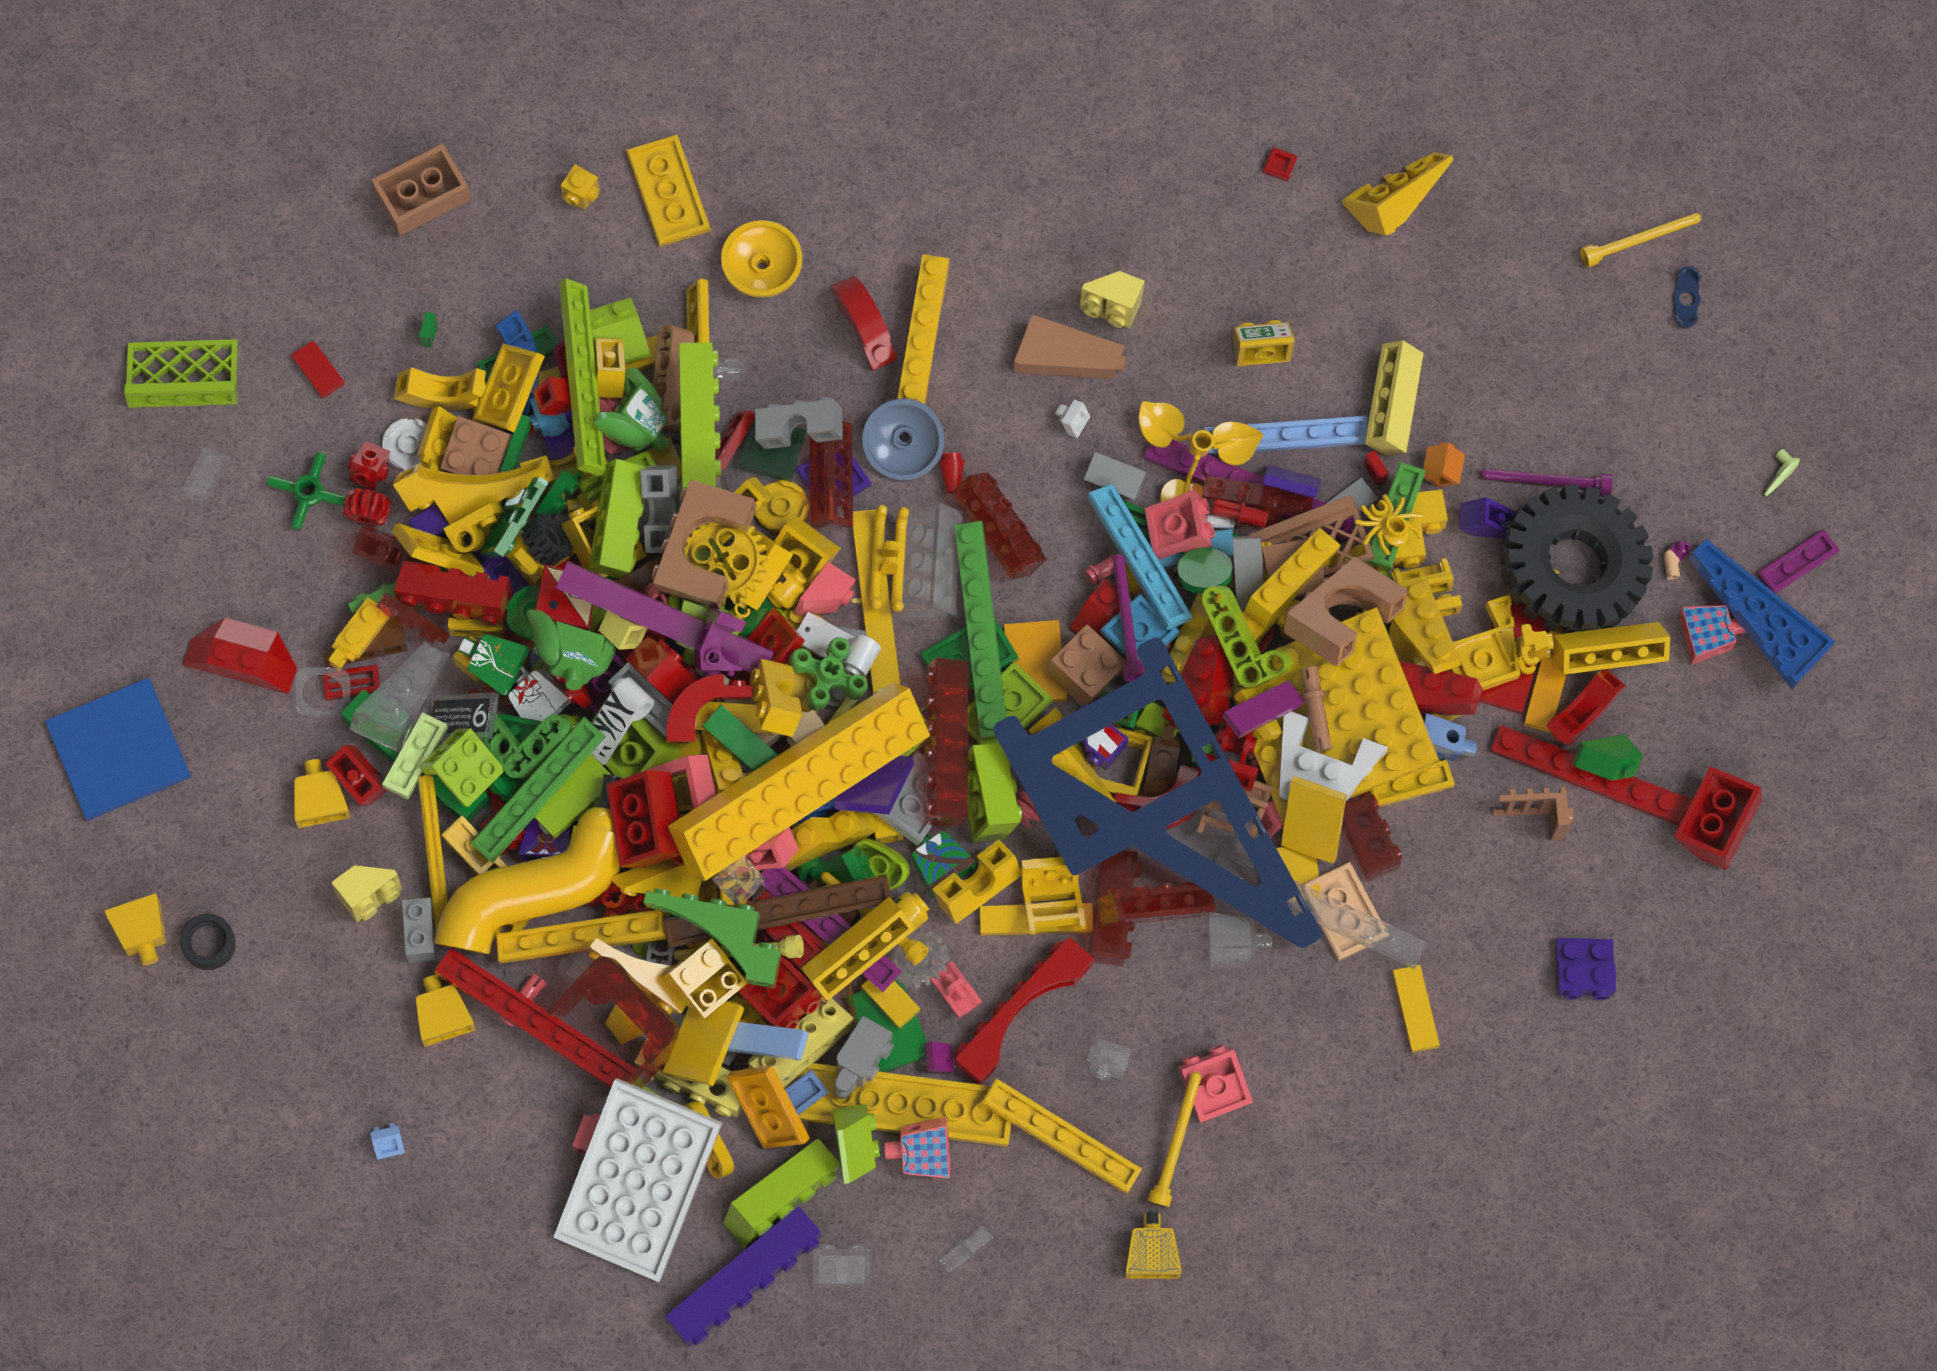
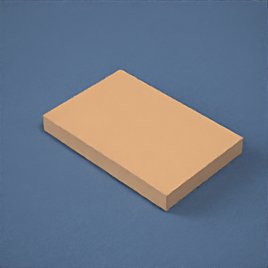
M1351 862L1300 885L1307 898V903L1338 961L1388 938L1389 935ZM1320 883L1322 899H1314L1309 888Z

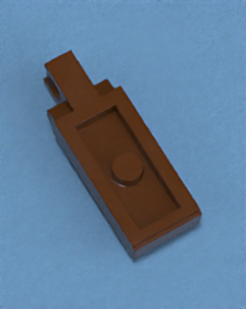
M1164 723L1162 737L1155 736L1151 748L1143 797L1160 796L1168 792L1174 785L1180 751V740L1173 739L1176 724Z

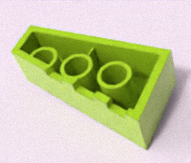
M818 1138L734 1200L729 1207L723 1224L742 1247L746 1249L773 1225L791 1213L801 1202L806 1203L810 1200L818 1188L822 1185L824 1187L830 1185L837 1178L836 1172L840 1163Z

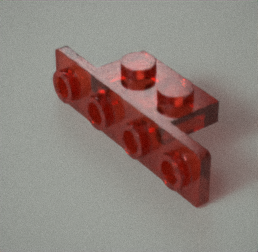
M1205 476L1202 498L1216 501V499H1221L1240 505L1243 502L1245 506L1269 511L1265 528L1280 523L1283 513L1300 515L1310 511L1313 502L1312 497L1276 487L1214 476ZM1240 522V524H1242V525H1248V526L1259 527V526H1255V525H1252V524Z

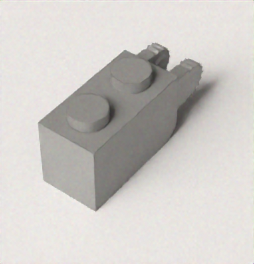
M864 1016L861 1018L836 1058L838 1079L835 1081L834 1094H836L838 1099H848L857 1086L863 1088L867 1081L872 1082L879 1071L877 1065L882 1058L886 1060L893 1050L894 1044H892L891 1031Z

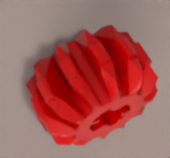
M361 488L349 490L344 501L343 514L350 521H355L357 524L361 523L374 527L385 525L390 513L391 501L384 494H379L377 491Z

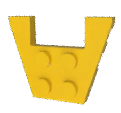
M1510 595L1488 601L1485 605L1495 629L1453 642L1460 658L1461 666L1446 671L1477 678L1483 690L1518 679L1520 669L1517 643L1514 641V618L1511 616L1510 606L1512 601Z

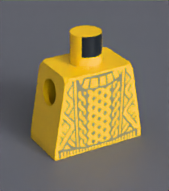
M1144 1213V1228H1134L1132 1230L1125 1279H1180L1181 1265L1173 1228H1161L1160 1213Z

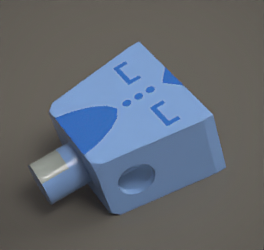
M1430 714L1422 717L1439 760L1447 759V762L1451 763L1459 755L1474 757L1477 750V742L1465 739L1466 727Z

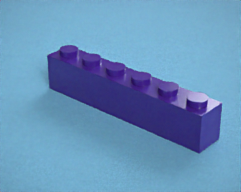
M798 1206L665 1316L666 1322L687 1347L693 1343L695 1346H698L709 1336L707 1332L716 1325L719 1328L731 1318L729 1313L736 1307L740 1309L746 1307L754 1299L752 1294L759 1288L764 1291L776 1281L774 1276L782 1269L784 1272H787L797 1264L798 1260L796 1258L804 1251L809 1254L820 1244L821 1231Z

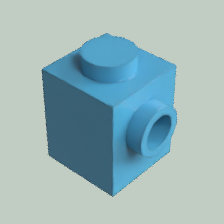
M535 397L529 399L534 411L529 416L534 429H541L543 437L547 435L551 437L560 435L564 432V429L569 428L565 414L557 416L540 414Z

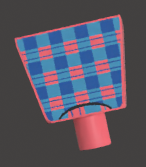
M1724 605L1683 607L1678 616L1691 664L1699 663L1732 650L1736 643L1735 635L1747 633L1736 618L1730 619L1728 608Z
M947 1117L903 1126L901 1129V1141L885 1142V1158L902 1159L903 1173L950 1178L951 1163Z

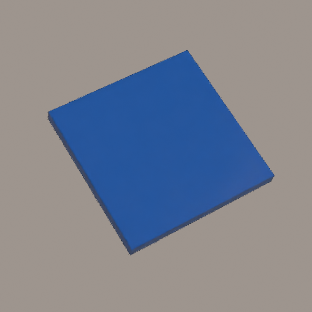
M150 678L45 721L87 821L192 778Z

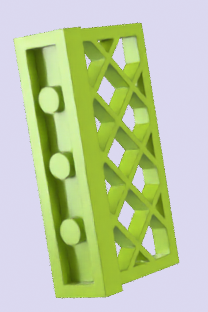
M237 339L128 343L127 379L124 392L128 408L238 404ZM221 348H231V355L224 361L215 355ZM193 349H201L205 354L196 362L188 356ZM166 350H174L178 355L169 363L161 357ZM134 351H147L150 356L142 363H139L134 358ZM211 358L219 365L208 373L201 365ZM184 359L191 366L181 374L174 366ZM157 360L164 367L154 375L146 367ZM224 369L231 375V381H218L214 377ZM196 370L204 376L199 382H190L187 379ZM168 371L177 377L172 383H163L159 380ZM141 372L150 378L144 384H133V379Z

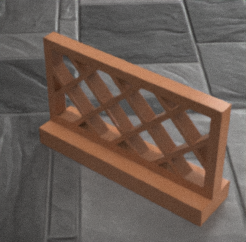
M1349 495L1251 533L1249 536H1261L1262 542H1271L1272 545L1292 542L1298 538L1303 540L1309 539L1319 528H1326L1332 531L1330 537L1335 539L1337 534L1349 538L1344 551L1338 550L1335 553L1341 556L1337 565L1331 568L1323 566L1324 577L1327 578L1334 575L1342 564H1347L1354 558L1348 555L1354 541L1363 544L1367 534L1364 526L1357 524L1352 535L1339 530L1346 519L1354 517L1355 520L1362 521L1358 504ZM1368 542L1367 545H1364L1367 554L1357 557L1364 563L1375 559L1370 542Z

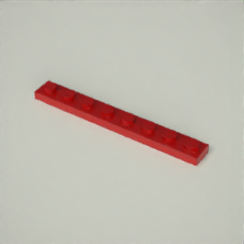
M1503 725L1500 726L1490 751L1680 826L1692 802L1690 798L1636 777L1610 780L1577 768L1573 765L1576 754Z
M449 949L434 970L435 974L610 1089L616 1078L633 1084L638 1077L639 1070L454 949Z

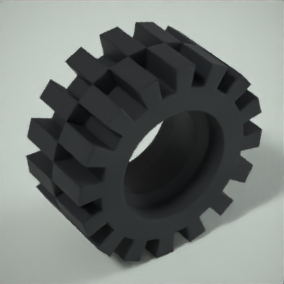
M541 513L524 525L521 535L522 538L526 539L523 543L529 547L527 551L530 554H534L533 558L536 561L540 559V564L543 566L545 564L555 566L571 554L573 547L570 545L571 543L562 529V523L558 524L557 518H551V514Z

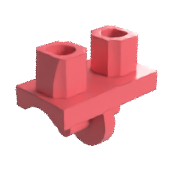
M953 961L929 976L930 981L958 1019L982 1004V1000Z

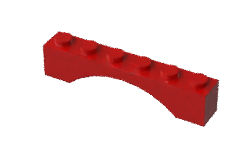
M1070 937L1064 942L1059 940L1050 950L1051 956L1045 963L1042 960L1039 961L1031 970L1032 977L1026 983L1021 981L1011 992L1014 996L1007 1003L1002 1001L992 1013L995 1016L988 1024L983 1021L974 1031L975 1037L969 1044L965 1041L955 1051L954 1054L957 1057L955 1058L954 1065L975 1084L982 1085L999 1067L1003 1038L1010 1023L1017 1014L1032 1000L1044 993L1058 988L1075 986L1093 966L1094 958Z

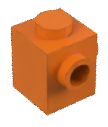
M1441 442L1439 445L1427 447L1423 470H1426L1424 479L1437 487L1459 485L1465 454L1456 449L1455 445L1448 442Z

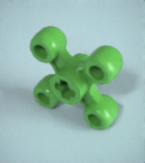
M836 637L829 642L826 647L827 657L823 660L814 659L810 652L803 648L793 651L788 659V665L793 667L794 673L805 672L812 676V682L815 687L806 696V705L811 710L821 711L830 700L829 691L833 688L842 689L845 695L853 700L861 698L867 691L868 684L863 676H851L844 673L841 661L849 654L850 645L842 637Z

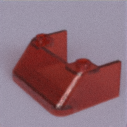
M609 956L598 957L550 1007L547 1013L550 1016H567L584 996L594 1005H605L612 1000L649 1038L642 1049L645 1062L626 1081L642 1089L670 1059L679 1035V1028L667 1012L615 958Z

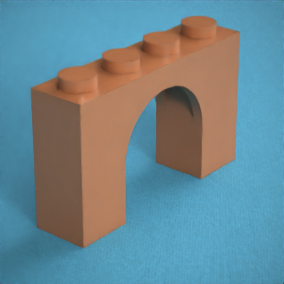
M690 480L688 487H684L681 492L680 503L682 504L679 513L675 512L670 524L672 532L669 539L666 538L661 548L663 557L660 565L656 564L654 567L652 580H654L653 584L658 591L721 609L729 587L727 578L691 565L685 556L686 542L695 529L708 523H719L748 532L757 505L753 498Z
M1354 557L1347 564H1342L1330 578H1325L1316 590L1308 592L1298 605L1291 606L1284 617L1286 620L1284 633L1337 667L1354 653L1357 632L1332 617L1327 609L1339 604L1356 605L1366 611L1377 607L1382 620L1388 624L1404 610L1408 590Z

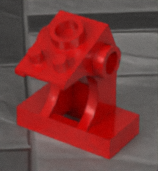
M1226 724L1225 729L1219 728L1216 739L1223 752L1229 751L1241 755L1239 762L1228 761L1244 790L1251 792L1258 768L1246 765L1245 761L1248 753H1254L1257 738L1252 737L1254 731L1238 738L1229 725ZM1205 753L1209 762L1219 759L1218 756ZM1200 768L1197 777H1199L1201 774Z

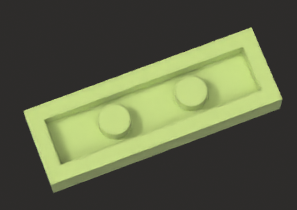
M422 712L382 784L383 788L409 799L418 783L419 776L423 774L419 766L436 750L448 729L447 724Z

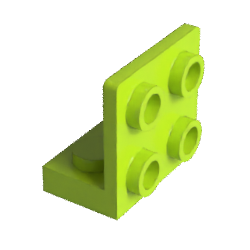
M471 728L456 729L419 766L425 775L437 774L464 807L470 806L504 772L502 765Z

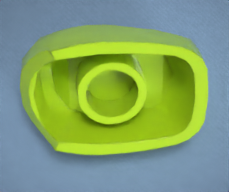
M864 838L856 843L854 847L859 845L861 850L867 855L874 876L887 874L890 890L903 885L909 876L910 868L909 863L900 853L878 841Z

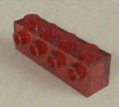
M989 472L969 475L952 491L971 521L983 522L985 542L1011 580L1032 575L1047 561L1040 545L1034 541L1027 530L1026 524L1019 519L1012 508L1011 502L1003 495L997 486V481Z
M1191 881L1181 883L1178 887H1173V883L1157 885L1156 889H1149L1148 885L1134 887L1132 891H1124V888H1114L1107 890L1108 895L1098 898L1102 926L1197 918L1216 911L1213 895Z

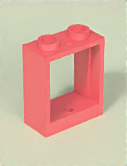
M690 755L648 769L670 771L671 779L687 773L694 809L716 796L708 755ZM673 785V791H674V797H675L677 815H678V819H680V814H679V809H678V804H677L675 789H674V785Z

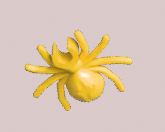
M1384 494L1382 496L1383 500H1380L1377 504L1381 511L1376 510L1373 504L1369 510L1365 505H1361V510L1371 521L1356 519L1355 524L1375 526L1366 535L1363 545H1367L1370 538L1378 531L1377 536L1380 547L1385 555L1388 556L1390 552L1385 546L1383 538L1389 545L1401 547L1409 539L1407 528H1409L1421 540L1422 535L1418 529L1404 518H1422L1423 515L1421 513L1398 515L1404 506L1405 498H1400V503L1393 512V505L1388 496Z

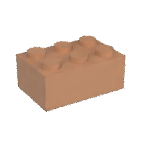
M444 144L371 180L374 194L399 236L471 200L469 187Z

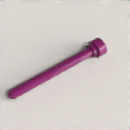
M1483 469L1480 473L1484 480L1552 486L1578 485V488L1589 486L1600 489L1599 495L1604 496L1611 494L1613 474L1604 473L1595 478Z
M1116 554L1113 557L1127 658L1122 670L1124 680L1131 682L1145 673V668L1137 656L1124 557L1121 554Z

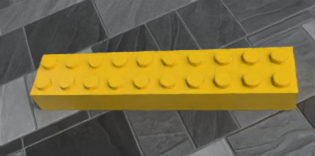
M891 683L668 826L669 831L689 874L705 881L929 737L930 734L910 688Z

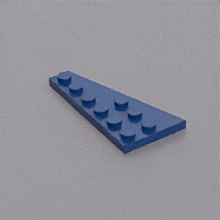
M1707 539L1688 558L1791 689L1804 678L1834 645L1835 641Z

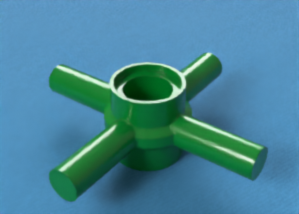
M316 452L309 474L301 476L296 482L272 475L269 476L267 486L294 493L298 506L290 526L293 530L301 531L308 508L316 506L320 501L342 507L344 505L346 496L323 490V486L318 480L326 459V454ZM311 487L315 489L311 495L302 494V491L306 488Z

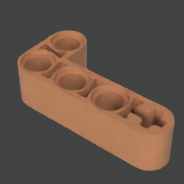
M665 324L660 329L657 339L653 387L660 397L662 411L668 419L662 430L680 433L679 343H694V334L691 330Z

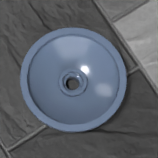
M898 398L881 404L871 413L864 426L862 443L868 461L878 472L896 480H912L925 475L938 463L944 449L945 435L940 419L930 407L914 399ZM907 432L910 435V439L907 441L901 440L900 433Z

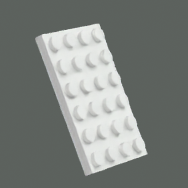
M616 1078L554 1238L660 1282L719 1134L722 1122Z

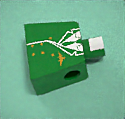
M484 634L480 643L465 637L459 652L472 658L467 668L470 672L500 694L508 695L531 647Z

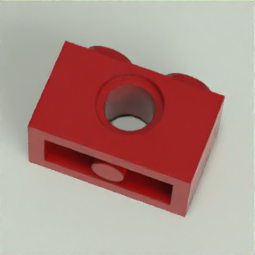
M344 745L325 763L360 806H371L387 791L382 785L384 782L383 777L355 745Z

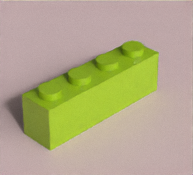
M619 459L606 464L590 558V571L621 578L629 574L634 568V545H636L639 539L638 519L643 513V503H641V470L646 467Z

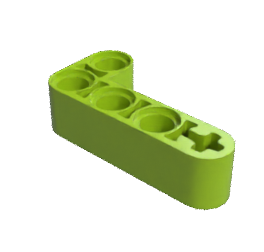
M1212 586L1204 591L1202 595L1203 605L1241 685L1249 688L1261 686L1291 670L1293 659L1289 652L1285 650H1272L1261 655L1230 588L1226 586ZM1217 594H1221L1222 598L1218 600L1219 603H1215L1214 600L1217 597ZM1224 608H1228V611L1219 613V611H1223ZM1228 616L1234 620V628L1231 631L1225 627V620ZM1239 642L1244 643L1246 647V652L1243 656H1240L1236 650ZM1275 655L1279 656L1282 661V666L1279 670L1275 669L1272 664ZM1251 667L1255 668L1258 674L1254 682L1248 677V671Z

